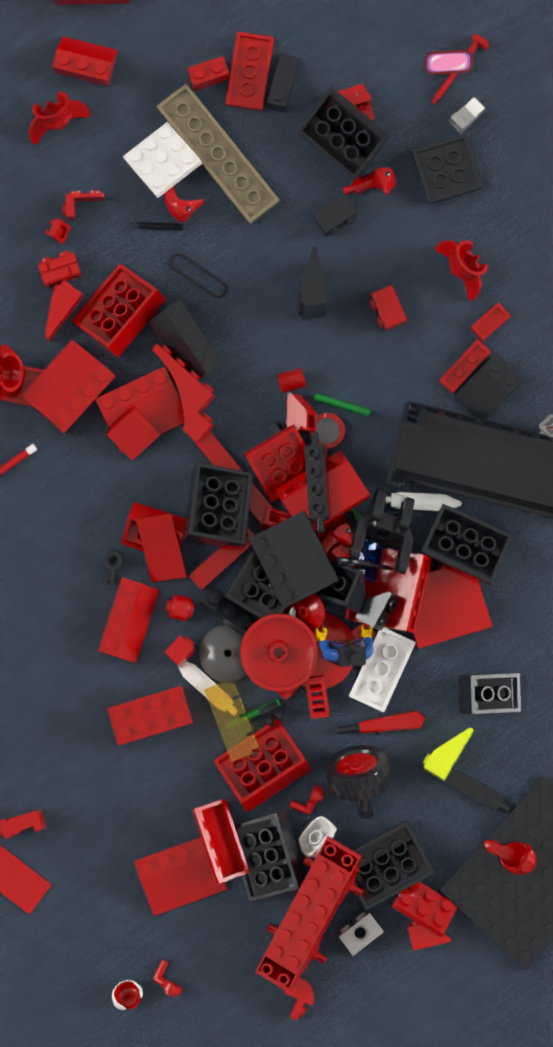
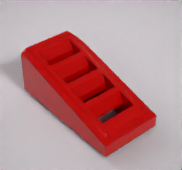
M324 676L308 678L305 684L310 718L329 717ZM321 684V687L310 688V685ZM322 692V694L311 696V693ZM323 700V702L312 703V701Z

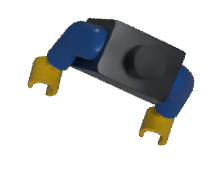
M363 625L361 626V637L363 639L333 641L325 640L327 635L325 627H323L322 633L316 628L314 637L316 641H319L323 657L339 667L366 665V660L374 652L371 638L373 627L371 626L369 630L364 629Z

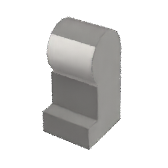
M474 97L457 113L452 115L449 122L462 134L486 108Z

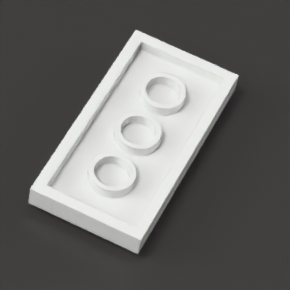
M383 628L382 631L379 630L373 642V655L366 660V665L362 666L349 697L384 713L416 642L386 628Z

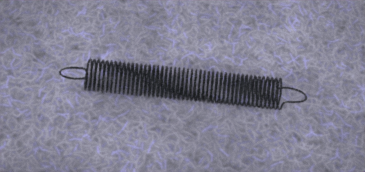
M141 222L138 223V229L151 223L154 230H163L165 227L173 224L175 230L183 231V225L186 224Z

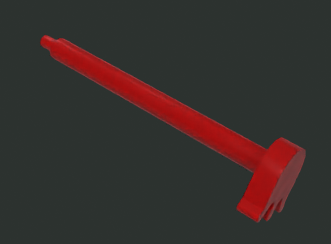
M473 34L471 37L473 43L468 48V51L473 54L478 46L486 51L490 44L481 36ZM458 73L448 76L431 102L432 104L440 100Z

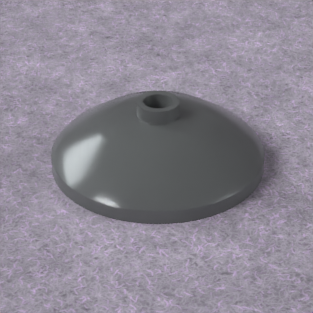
M228 625L212 629L202 640L199 649V659L204 671L211 678L224 683L236 682L247 676L240 658L243 636ZM225 650L232 652L230 657L224 655Z

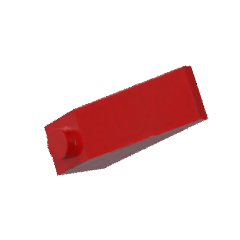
M65 280L62 283L58 282L52 290L54 293L51 299L45 338L49 342L83 298V294Z

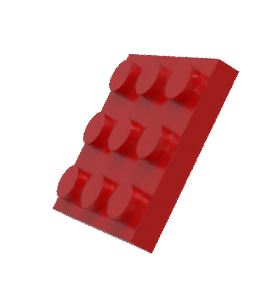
M294 424L244 453L271 502L279 498L275 489L306 471L304 448L306 445Z

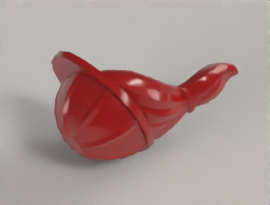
M494 840L484 841L487 851L498 855L502 866L512 874L525 875L534 869L537 860L529 844L512 842L507 845H501Z

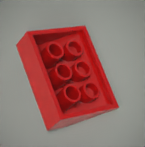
M119 263L73 318L72 322L118 358L166 299L158 289Z
M71 340L21 397L62 434H65L116 376L80 345Z
M165 366L95 399L109 429L134 407L160 435L185 423L183 404Z
M341 451L326 459L330 519L324 521V525L371 497ZM305 471L275 489L282 505L291 517L305 510L309 518ZM311 522L314 530H317L316 523Z
M279 719L272 722L273 727L267 724L213 760L247 813L312 770Z
M201 837L134 861L154 916L227 890L225 882L216 883Z

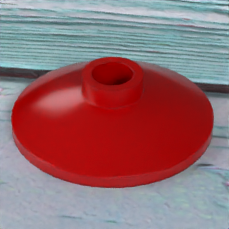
M316 593L295 603L296 617L304 622L310 630L319 628L323 624L325 606L322 599Z

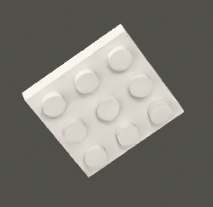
M168 122L123 156L128 165L157 198L202 164L198 156Z

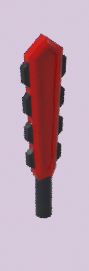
M410 709L405 710L403 714L395 712L391 713L390 716L379 715L376 719L369 717L359 724L337 728L338 734L361 732L367 735H374L375 732L380 734H387L388 731L399 733L404 729L411 732L420 728L426 718L419 711Z

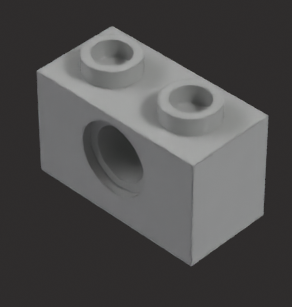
M362 912L355 918L356 922L353 925L347 924L339 930L341 933L338 935L353 956L384 932L369 912L367 914ZM363 927L365 935L360 938L356 937L354 934L356 928Z

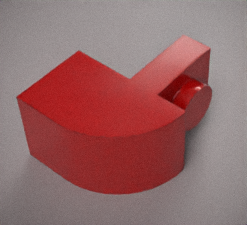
M299 977L290 992L284 990L285 994L297 999L289 1015L290 1018L297 1021L298 1017L302 1018L307 1007L304 1004L313 1005L314 993L312 987L305 979Z

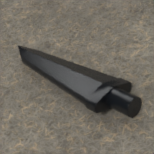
M338 557V564L382 570L394 569L384 564L350 557Z

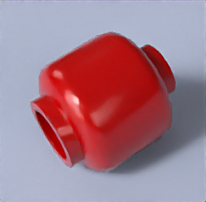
M175 594L171 600H167L165 611H169L168 615L171 619L185 622L188 618H192L195 603H192L190 597Z

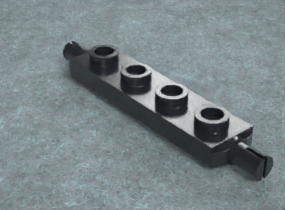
M311 433V445L304 447L309 520L316 523L317 533L321 534V532L325 533L324 521L330 519L325 445L320 444L318 441V433Z

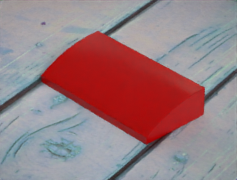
M226 799L192 809L216 883L220 884L250 873Z

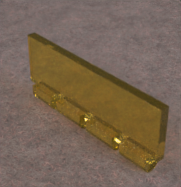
M224 681L204 689L231 762L254 754L252 750L258 748L259 745L255 735L248 737L246 733L253 730L248 716L240 719L239 715L246 713L241 698L233 701L232 697L239 695L235 682L227 684Z

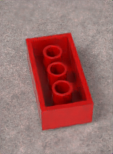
M182 686L107 708L118 746L193 723Z

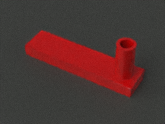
M247 527L244 546L222 545L189 575L191 580L202 591L251 546L249 538L255 534Z

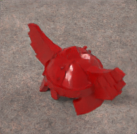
M59 91L57 93V100L60 102L51 103L50 100H47V106L42 111V107L38 104L33 105L32 112L36 117L29 125V140H32V144L39 143L41 137L48 130H64L63 128L69 123L70 119L77 117L88 118L92 115L89 113L90 109L80 100H69V96L66 93Z
M453 240L438 242V246H435L436 252L443 254L449 259L450 274L463 280L467 290V298L470 301L473 298L476 299L480 293V287H482L480 275H483L488 270L489 265L480 264L479 266L477 261L480 258L479 255L474 256L468 251L472 249V241L465 240L459 244Z
M2 344L0 346V390L14 392L22 383L24 369L21 359L14 353L13 349L8 345Z

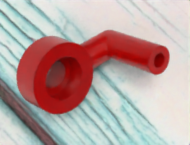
M315 784L306 806L291 800L289 807L306 815L311 814L316 803H321L324 797L323 787Z
M162 959L153 976V980L165 989V994L171 997H175V995L180 996L183 988L162 977L169 964L168 961Z

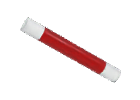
M31 444L0 466V476L37 450L35 445Z

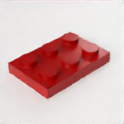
M421 882L399 892L391 907L439 937L444 935L457 909V906L452 901Z

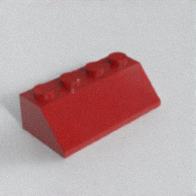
M122 577L98 651L136 663L160 590Z

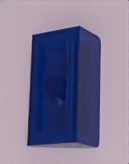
M365 540L364 546L360 551L359 560L380 564L384 546ZM356 568L364 572V581H376L378 569Z

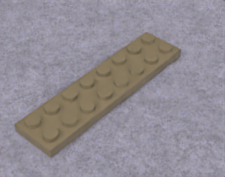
M184 84L156 106L171 127L198 156L203 167L249 224L280 202L279 198L187 84Z

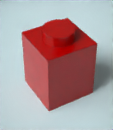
M179 635L166 649L165 654L181 668L195 653L196 650L193 647L195 643L187 636L183 638Z

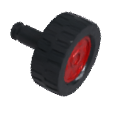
M351 746L333 754L325 765L326 780L331 794L344 801H356L359 817L361 819L371 818L374 814L371 798L382 794L391 784V767L386 753L375 746Z

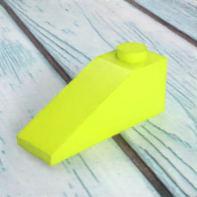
M468 728L435 749L432 754L428 753L423 761V764H425L424 770L445 781L473 734V729Z

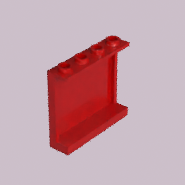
M364 544L359 553V560L384 564L394 568L393 570L356 567V569L364 572L366 590L364 600L386 592L400 596L398 604L392 610L385 628L415 633L432 558L418 553L417 555L411 554L408 569L405 574H401L395 569L398 551ZM345 609L346 619L364 623L356 618V612Z
M446 564L438 566V570L431 572L429 569L415 633H413L417 649L492 627L477 578Z

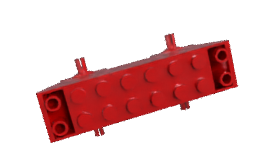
M327 836L315 860L306 856L303 864L309 866L310 870L279 928L272 923L269 925L267 931L275 936L255 971L257 974L283 990L290 992L313 959L323 965L325 964L328 957L319 953L318 950L323 934L346 894L352 892L360 897L364 891L354 885L355 877L360 870L358 869L362 858L360 854Z

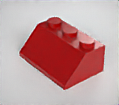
M63 36L54 57L53 72L109 86L118 50Z
M134 502L128 515L121 544L144 551L136 519L170 513ZM172 514L181 548L186 519Z

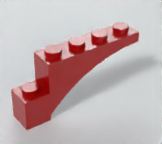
M156 344L152 350L169 369L181 396L185 426L182 430L195 442L200 443L214 427L211 423L213 421L212 418L205 412L201 414L216 397L212 393L214 389L207 383L203 385L198 380L200 376L193 370L189 372L184 368L186 364L179 357L176 359L170 355L172 351L166 345L160 346Z

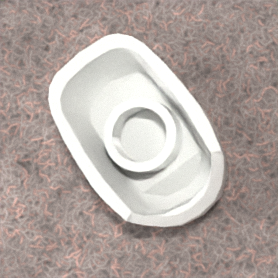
M317 817L307 826L298 839L302 853L310 859H316L327 836L334 839L337 828L325 817Z

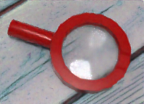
M331 413L318 415L317 431L311 432L313 434L318 433L319 443L325 445L326 459L328 458L329 449L338 446L345 435V426L342 420L337 415Z

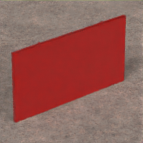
M172 514L137 518L136 522L151 582L186 578L187 575Z
M0 845V892L30 915L52 885Z

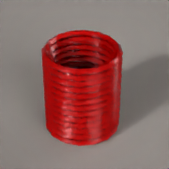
M301 368L277 374L282 393L306 387Z

